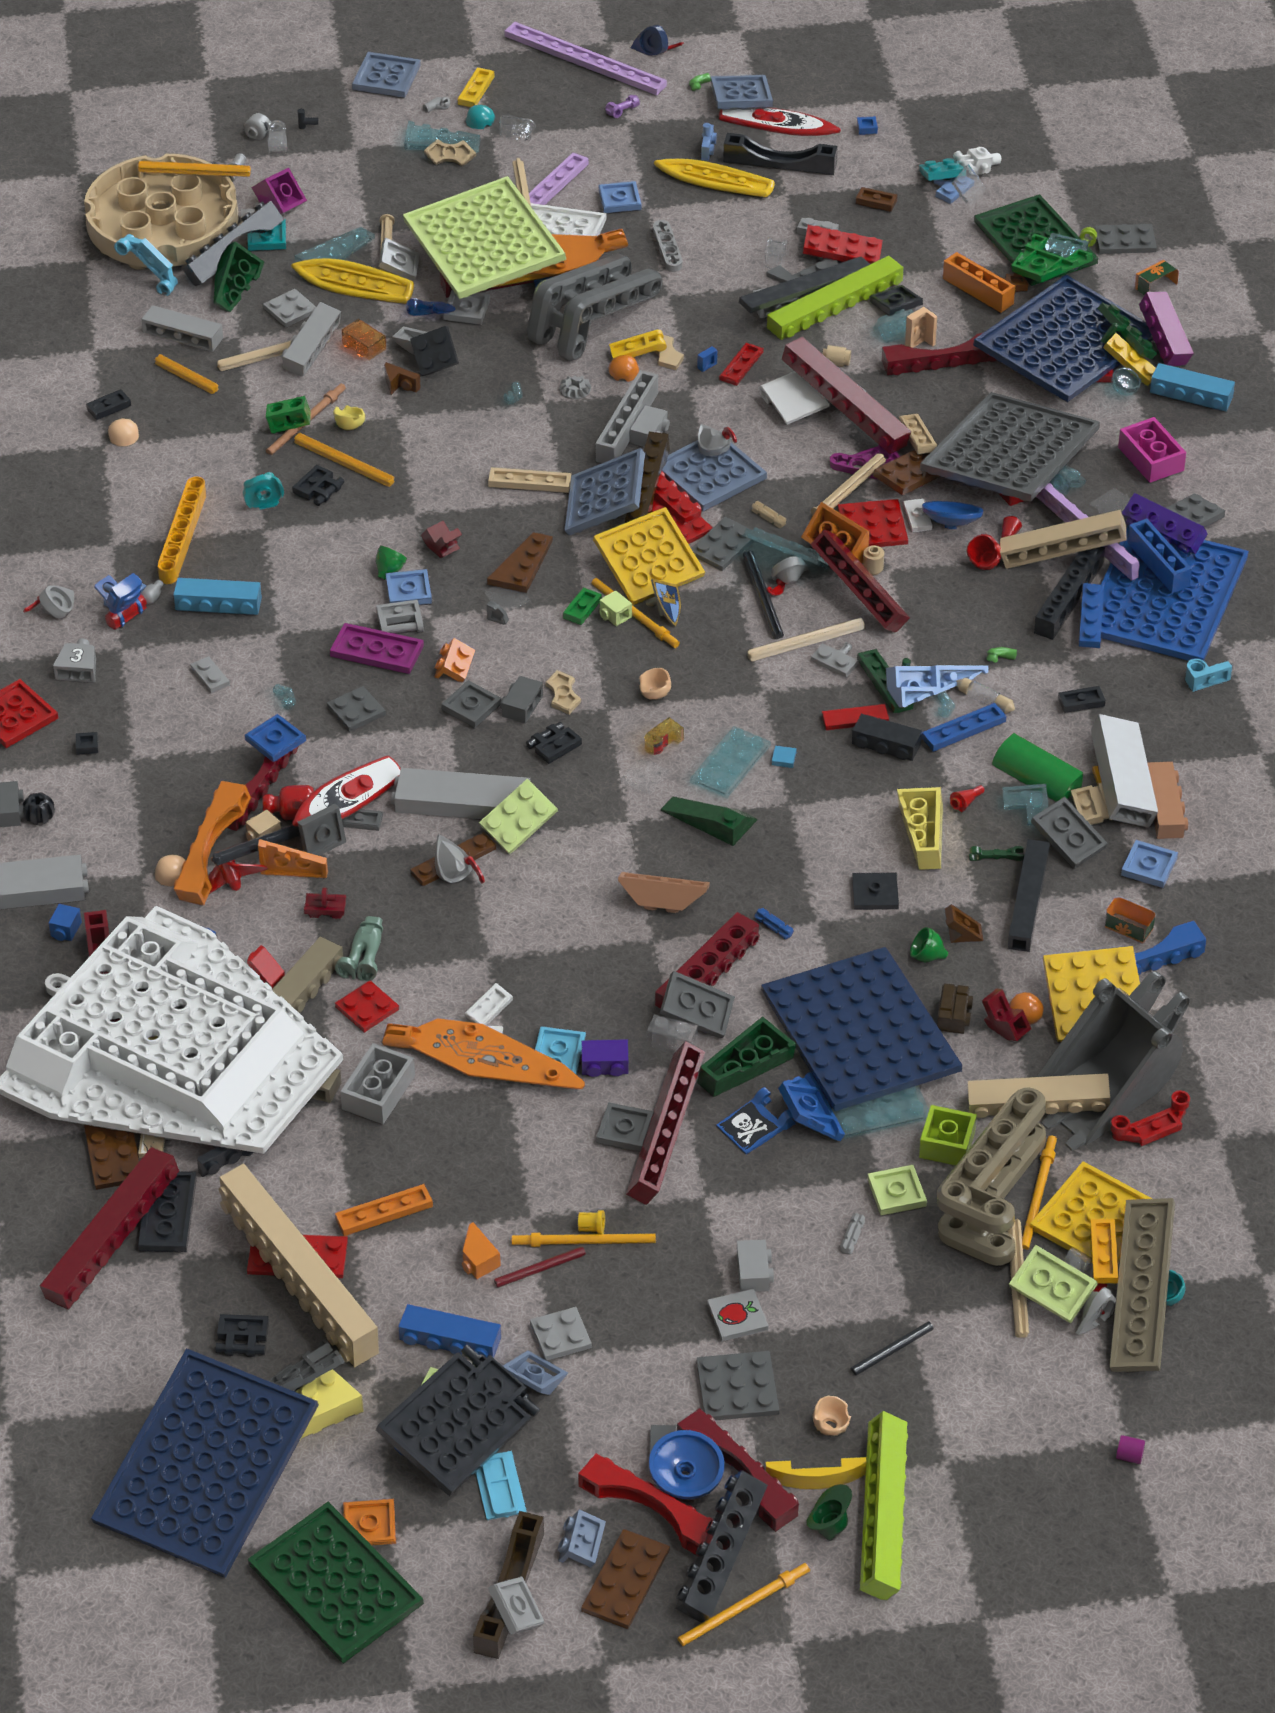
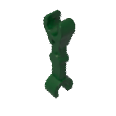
M972 846L970 848L969 860L980 861L982 858H994L996 860L1007 858L1022 861L1025 854H1017L1024 852L1022 846H1015L1006 850H982L978 846Z

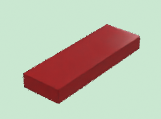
M745 343L721 373L719 380L737 386L762 355L764 348Z
M885 704L822 711L826 731L854 727L861 713L889 721V716Z

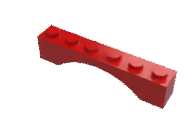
M595 1453L578 1473L579 1487L597 1498L627 1499L641 1503L659 1513L673 1527L679 1537L681 1546L696 1555L699 1544L705 1541L708 1534L705 1532L706 1527L713 1518L700 1514L694 1507L685 1505L676 1500L675 1497L662 1492L651 1482L643 1481L636 1477L630 1470L623 1469L614 1464L611 1459Z

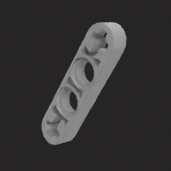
M665 220L654 222L653 233L665 268L671 272L681 270L682 257L669 222Z

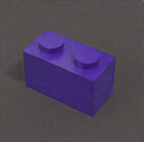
M628 1039L581 1041L582 1075L597 1077L607 1074L613 1076L629 1074Z

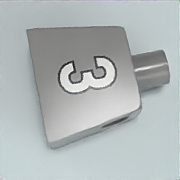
M84 638L78 639L77 644H64L53 665L55 679L95 682V646L90 645L89 641Z

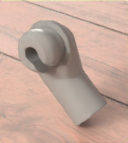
M436 97L422 107L426 112L434 109H448L451 102L448 97Z

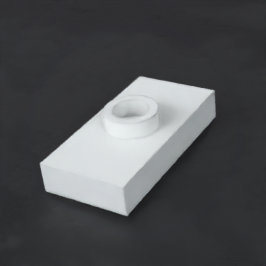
M924 499L903 501L912 532L932 530L930 517L922 511V504L925 503Z
M495 983L465 1012V1017L472 1023L487 1025L513 1000V996Z

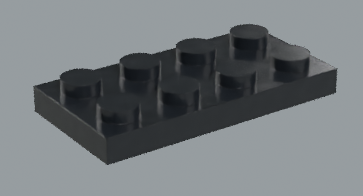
M179 1171L175 1179L164 1189L162 1195L152 1204L149 1211L144 1214L138 1244L139 1251L187 1252L197 1181L196 1172Z

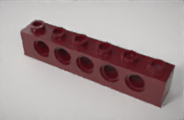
M737 912L676 972L706 985L714 986L719 976L723 972L727 973L731 969L733 962L745 955L746 949L750 945L755 946L760 937L759 924ZM669 979L655 991V1006L659 1008L662 1007Z

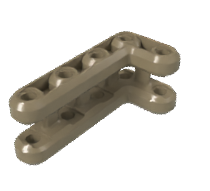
M1029 1087L1017 1090L1012 1094L937 1190V1205L940 1210L945 1212L938 1223L940 1240L952 1248L992 1265L1009 1263L1016 1253L1015 1239L1006 1232L1014 1225L1015 1211L1013 1205L1004 1198L1046 1144V1130L1042 1124L1038 1123L1046 1111L1045 1097L1040 1091Z

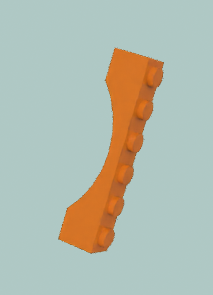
M221 781L218 789L215 790L211 806L206 810L203 824L199 826L196 840L191 844L189 856L182 865V872L174 883V891L179 900L198 905L205 904L212 888L207 871L211 849L224 829L233 821L243 816L251 798L246 785Z

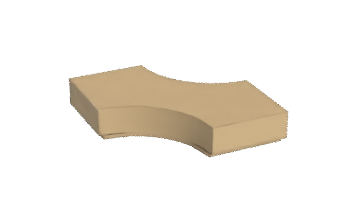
M437 139L424 150V154L435 165L443 162H455L464 166L476 156V152L464 140L456 144H446Z
M664 335L663 340H665L667 348L662 352L654 351L659 356L658 365L677 370L684 359V354L674 349L673 337Z
M557 670L545 682L546 687L550 688L555 695L551 707L569 715L581 703V698L572 690V685L575 682L574 677Z

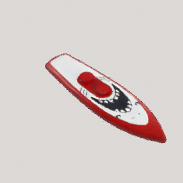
M757 107L748 109L730 108L728 110L720 109L719 111L720 121L775 133L821 136L841 132V129L831 122L796 111L768 107L765 109Z
M386 755L331 779L306 798L298 809L292 825L298 826V821L333 804L340 808L342 819L350 816L394 786L395 777L400 775V766L393 758Z

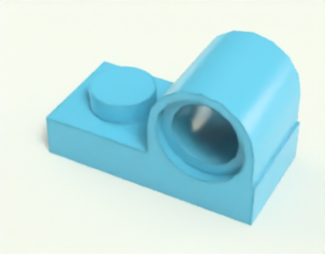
M1191 659L1187 663L1185 680L1193 692L1229 681L1231 679L1232 665L1229 661L1209 667L1201 659Z

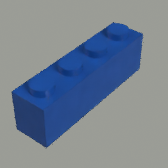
M1144 519L1129 525L1128 545L1167 589L1174 593L1190 587L1192 568L1148 519Z
M407 1304L399 1324V1340L408 1345H425L431 1350H447L454 1355L457 1352L462 1355L461 1350L468 1344L479 1355L482 1354L486 1358L491 1355L494 1358L501 1340V1324Z

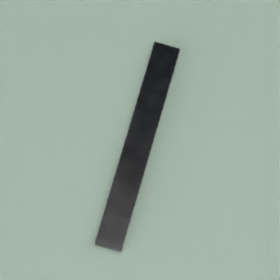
M861 256L739 297V303L749 313H753L815 292L870 265V263Z

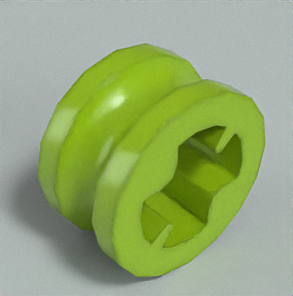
M1086 227L1081 230L1079 237L1090 247L1096 242L1097 232L1094 228ZM1090 234L1089 237L1092 236L1091 240H1087V237L1084 238L1085 235Z

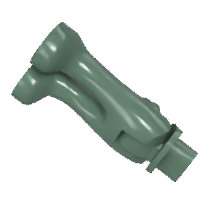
M367 916L365 921L361 922L354 936L349 957H341L335 965L337 974L342 978H349V975H351L352 979H355L357 974L359 980L369 981L376 977L378 968L374 961L383 932V920L380 917ZM366 951L363 960L359 963L362 952Z

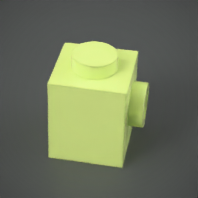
M615 590L600 599L599 612L604 620H609L615 626H618L632 617V603Z

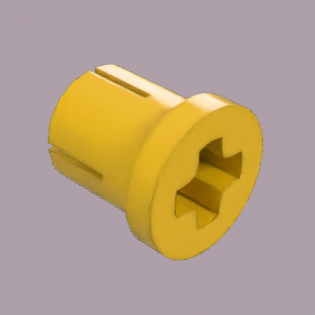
M598 1210L597 1213L579 1212V1231L604 1234V1210Z

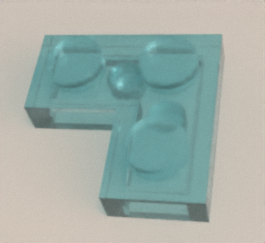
M1052 233L1046 243V250L1060 253L1061 257L1067 258L1078 249L1087 251L1089 241Z
M1046 784L1002 787L1004 810L1026 808L1028 825H1033L1031 823L1032 817L1048 808Z

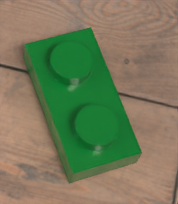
M583 587L563 612V619L582 625L600 603L602 594Z

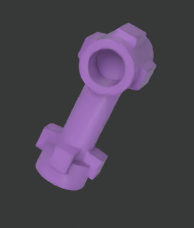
M630 95L626 98V101L616 105L614 102H609L605 110L608 115L619 118L622 115V110L629 107L634 108L640 105V101L636 95Z

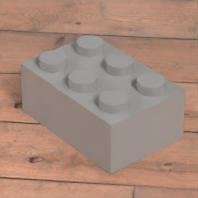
M373 1043L340 1091L342 1110L384 1124L415 1077L414 1058Z

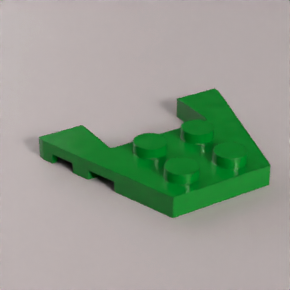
M1033 234L1031 237L1032 241L1027 242L1025 251L1020 252L1011 267L1014 273L1038 282H1044L1091 262L1093 255L1081 249H1078L1067 258L1042 250L1049 245L1048 238Z

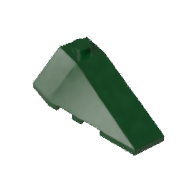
M235 241L227 245L217 265L213 303L224 311L231 312L242 299L241 293L243 290L248 291L251 288L249 283L252 280L257 281L260 277L264 261Z
M674 796L661 808L662 812L731 846H734L758 820L741 810Z

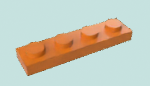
M422 1184L335 1213V1219L343 1236L431 1208L433 1207V1201L425 1185Z

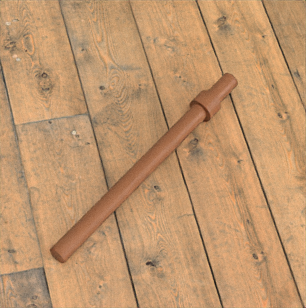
M340 383L335 389L329 390L323 399L310 410V421L330 403L333 404L338 399V396L346 389L344 384ZM304 426L286 431L266 449V453L273 455Z

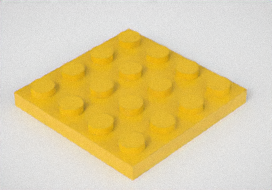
M666 507L593 537L595 545L632 605L655 597L651 579L676 584L679 587L705 575L703 567Z
M1133 946L1043 955L1042 958L1058 1042L1064 1040L1095 997L1093 989L1100 980L1108 979L1128 995L1140 984Z
M1082 1161L1032 1220L1030 1226L1034 1232L1092 1263L1091 1219H1115L1118 1265L1121 1257L1126 1200L1152 1198Z

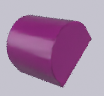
M1121 1435L1116 1459L1141 1465L1145 1441Z

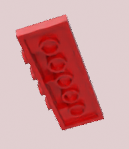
M661 471L655 491L652 512L666 507L688 544L704 537L713 527L701 517V506L697 502L692 503L688 494L685 491L680 492L676 483L673 480L668 481L665 478L664 472Z

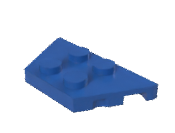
M807 1073L804 1078L798 1076L793 1080L782 1082L778 1089L796 1122L837 1141L842 1140L845 1133L812 1073Z

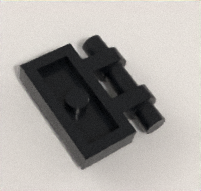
M315 465L292 487L294 494L310 500L313 496L317 497L314 503L320 506L323 502L326 503L334 492L337 493L345 481L342 477H338L336 480L333 479L332 471Z
M562 722L547 726L545 731L535 733L531 736V739L526 741V746L529 749L535 746V753L548 764L582 745V738L569 727L564 729Z
M220 1314L217 1337L218 1340H226V1343H216V1353H225L226 1356H233V1353L247 1354L249 1357H255V1354L265 1355L266 1346L256 1345L257 1341H267L269 1316ZM235 1340L248 1341V1344H234V1343H235Z

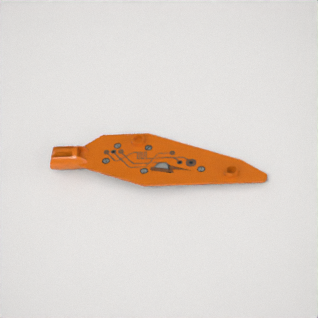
M439 1018L419 1027L388 1023L382 1040V1044L385 1046L415 1049L468 1076L571 1089H583L585 1086V1082L563 1063L480 1023Z

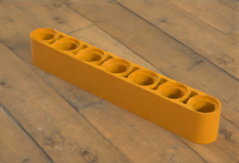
M194 476L189 478L181 496L158 561L159 580L163 584L176 582L206 499L205 481L201 477Z

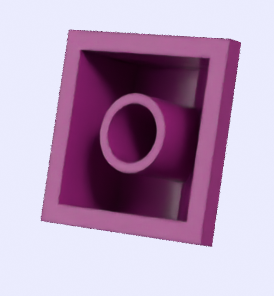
M289 167L251 187L259 202L267 203L272 201L280 214L307 201Z

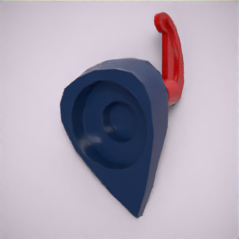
M653 25L644 29L634 40L630 48L645 55H659L665 53L666 50L682 46L684 42L668 46V37L662 26Z

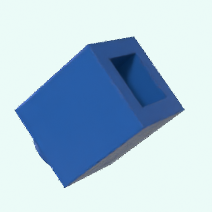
M58 904L49 921L50 935L60 941L64 939L72 941L82 922L80 908Z

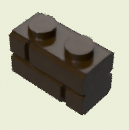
M946 983L942 985L937 1026L940 1031L964 1034L965 1026L970 1027L971 1013H967V1009L972 1010L973 996H969L970 988L968 986H955L954 984Z

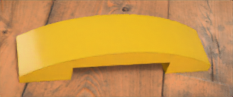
M866 1457L841 1458L840 1467L791 1469V1461L766 1462L765 1471L772 1478H777L782 1486L798 1489H825L834 1485H844L866 1475Z

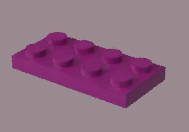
M344 623L330 649V657L410 674L424 647V640Z

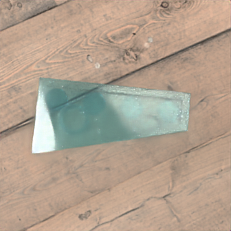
M358 227L295 255V260L298 262L321 258L345 260L374 240L375 234L362 227Z

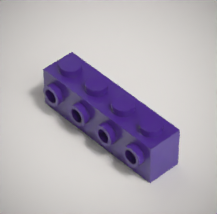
M1136 493L1133 494L1122 512L1127 525L1148 519L1170 545L1171 543L1176 545L1180 551L1186 554L1190 552L1195 555L1208 535L1204 526Z

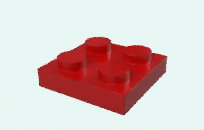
M371 980L335 1002V1007L364 1033L399 1010V1005Z

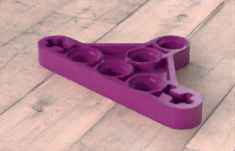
M878 444L877 447L853 455L834 453L830 456V467L836 471L855 474L860 468H854L853 466L861 465L863 467L876 454H883L884 457L888 458L884 464L900 456L897 451L889 454ZM873 474L868 477V478L877 479V478H875V477L873 476Z

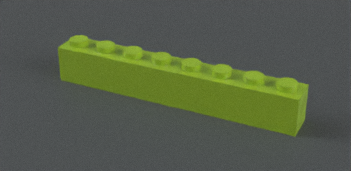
M890 256L876 261L768 314L767 329L781 340L787 337L790 338L795 333L807 330L811 325L823 322L826 318L837 315L848 307H854L856 303L862 300H868L873 294L900 284L903 281V266Z
M882 1411L868 1422L860 1590L881 1600H887L898 1593L902 1584L900 1576L904 1523L903 1509L905 1502L904 1486L906 1481L905 1464L907 1460L906 1442L908 1439L907 1422L885 1411Z

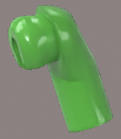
M709 73L692 78L689 81L691 90H699L701 88L700 84L710 82L711 77Z
M1006 647L991 648L987 652V661L997 662L998 657L1015 660L1017 650Z

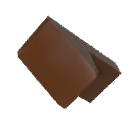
M387 362L384 364L385 379L391 395L399 387L416 393L420 390L419 374Z
M952 904L945 908V921L949 928L951 943L984 941L980 923Z

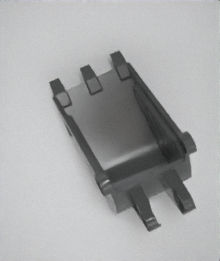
M1158 971L1149 973L1130 995L1117 988L1108 979L1100 980L1093 989L1095 997L1037 1076L1108 1074L1110 1105L1106 1110L1101 1112L1093 1110L1081 1111L1078 1113L1057 1112L1056 1114H1049L1041 1122L1047 1129L1061 1123L1074 1135L1065 1143L1072 1151L1084 1144L1087 1146L1111 1130L1113 1117L1117 1115L1124 1116L1155 1096L1170 1080L1179 1065L1183 1053V1043L1173 1032L1187 1010L1190 998L1180 991L1166 1006L1163 1005L1154 1016L1149 1013L1166 983V978Z

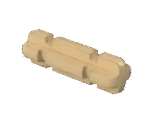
M756 501L752 504V511L754 513H759L760 517L770 523L774 522L773 525L782 528L786 525L785 517L782 515L778 516L777 512L764 506L763 503Z

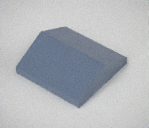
M530 1351L524 1352L503 1365L520 1382L547 1395H550L568 1374V1372ZM528 1358H530L531 1360L537 1362L538 1364H540V1365L546 1367L547 1369H549V1370L555 1372L557 1375H556V1376H552V1375L546 1373V1372L544 1371V1369H543L542 1367H540L539 1365L530 1364V1363L527 1362L526 1360H527Z

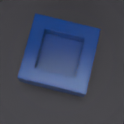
M876 116L857 117L859 135L878 133Z
M713 346L698 354L697 368L700 371L704 372L717 364V349Z

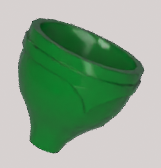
M380 545L375 558L378 577L385 580L386 573L399 572L405 565L407 558L393 549Z
M928 927L922 928L917 933L910 948L911 957L921 962L946 959L948 956V951L945 949L939 934Z

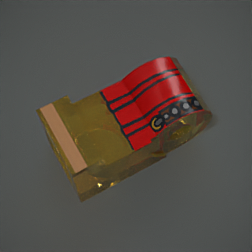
M668 717L646 733L644 737L645 751L656 755L661 753L663 748L673 741L679 744L684 740V728Z

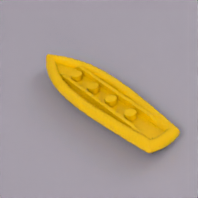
M662 159L654 161V165L666 174L681 181L706 188L768 197L775 186L774 180L716 163L693 159Z
M321 258L291 264V267L301 277L313 285L343 295L406 304L414 290V282L412 280L346 260Z

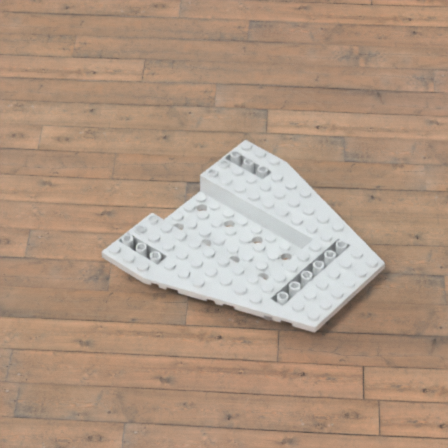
M155 906L145 918L126 916L18 1034L6 1065V1071L0 1076V1095L50 1119L264 1154L343 1061V1054L326 1038L323 1039L316 1032V1028L311 1024L308 1025L304 1021V1017L284 998L277 996L268 983L261 981L260 976L238 955L235 956L229 951V947L224 942L221 943L211 930ZM100 972H109L108 974H100ZM138 989H146L144 992L137 991ZM80 1000L83 1001L81 1004L78 1005L72 1004L73 1002H78ZM176 1006L184 1007L183 1009H175ZM117 1018H120V1019H121V1020H119L118 1022H111V1021H110L111 1019H117ZM214 1024H221L222 1026H221V1027H214L213 1025H214ZM158 1036L155 1040L148 1039L149 1037ZM197 1054L193 1058L186 1057L187 1055Z

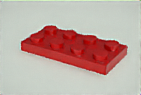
M808 225L803 254L843 262L862 256L868 263L872 264L880 260L883 240L855 233L841 232L836 229L831 230L820 226Z
M303 1235L335 1276L343 1278L348 1236ZM250 1246L247 1274L275 1276L272 1266L269 1262L265 1263L258 1248Z

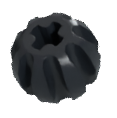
M42 792L32 793L23 802L24 817L34 825H38L40 822L46 824L55 813V804L50 796Z

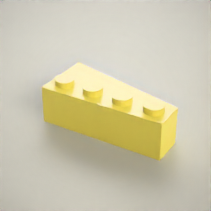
M941 787L897 789L899 808L919 870L941 869L943 817Z
M333 1369L295 1391L317 1400L319 1404L301 1438L320 1432L327 1426L334 1423L337 1424L349 1416L363 1412L362 1395Z

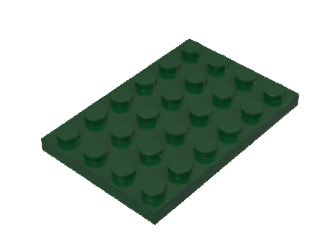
M1040 194L974 215L976 225L1011 264H1013L1020 252L1025 251V245L1027 242L1032 241L1031 237L1033 234L1048 238L1049 245L1042 250L1067 258L1078 249H1081L1093 255L1091 262L1051 279L1098 264V257ZM1026 277L1031 286L1042 283Z
M329 1501L248 1558L250 1567L343 1664L424 1604L423 1598Z

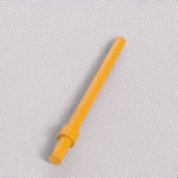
M594 578L591 582L594 587L605 595L614 592L598 578ZM632 605V616L653 631L658 639L666 641L673 648L679 646L680 642L670 635L669 630L657 625Z
M1048 1136L1045 1149L1041 1152V1166L1022 1236V1246L1026 1250H1029L1034 1232L1030 1223L1039 1212L1050 1165L1053 1164L1056 1153L1054 1149L1057 1142L1055 1136Z
M531 1233V1235H512V1245H531V1247H541V1245L656 1243V1234L541 1235V1233Z
M803 1563L790 1572L788 1570L778 1575V1579L677 1638L682 1646H685L779 1589L790 1587L795 1584L796 1579L810 1572L809 1566Z

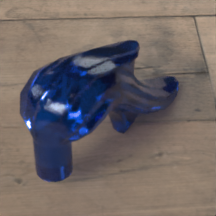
M417 298L409 299L405 305L408 314L412 316L450 313L456 310L454 306L445 302H427Z

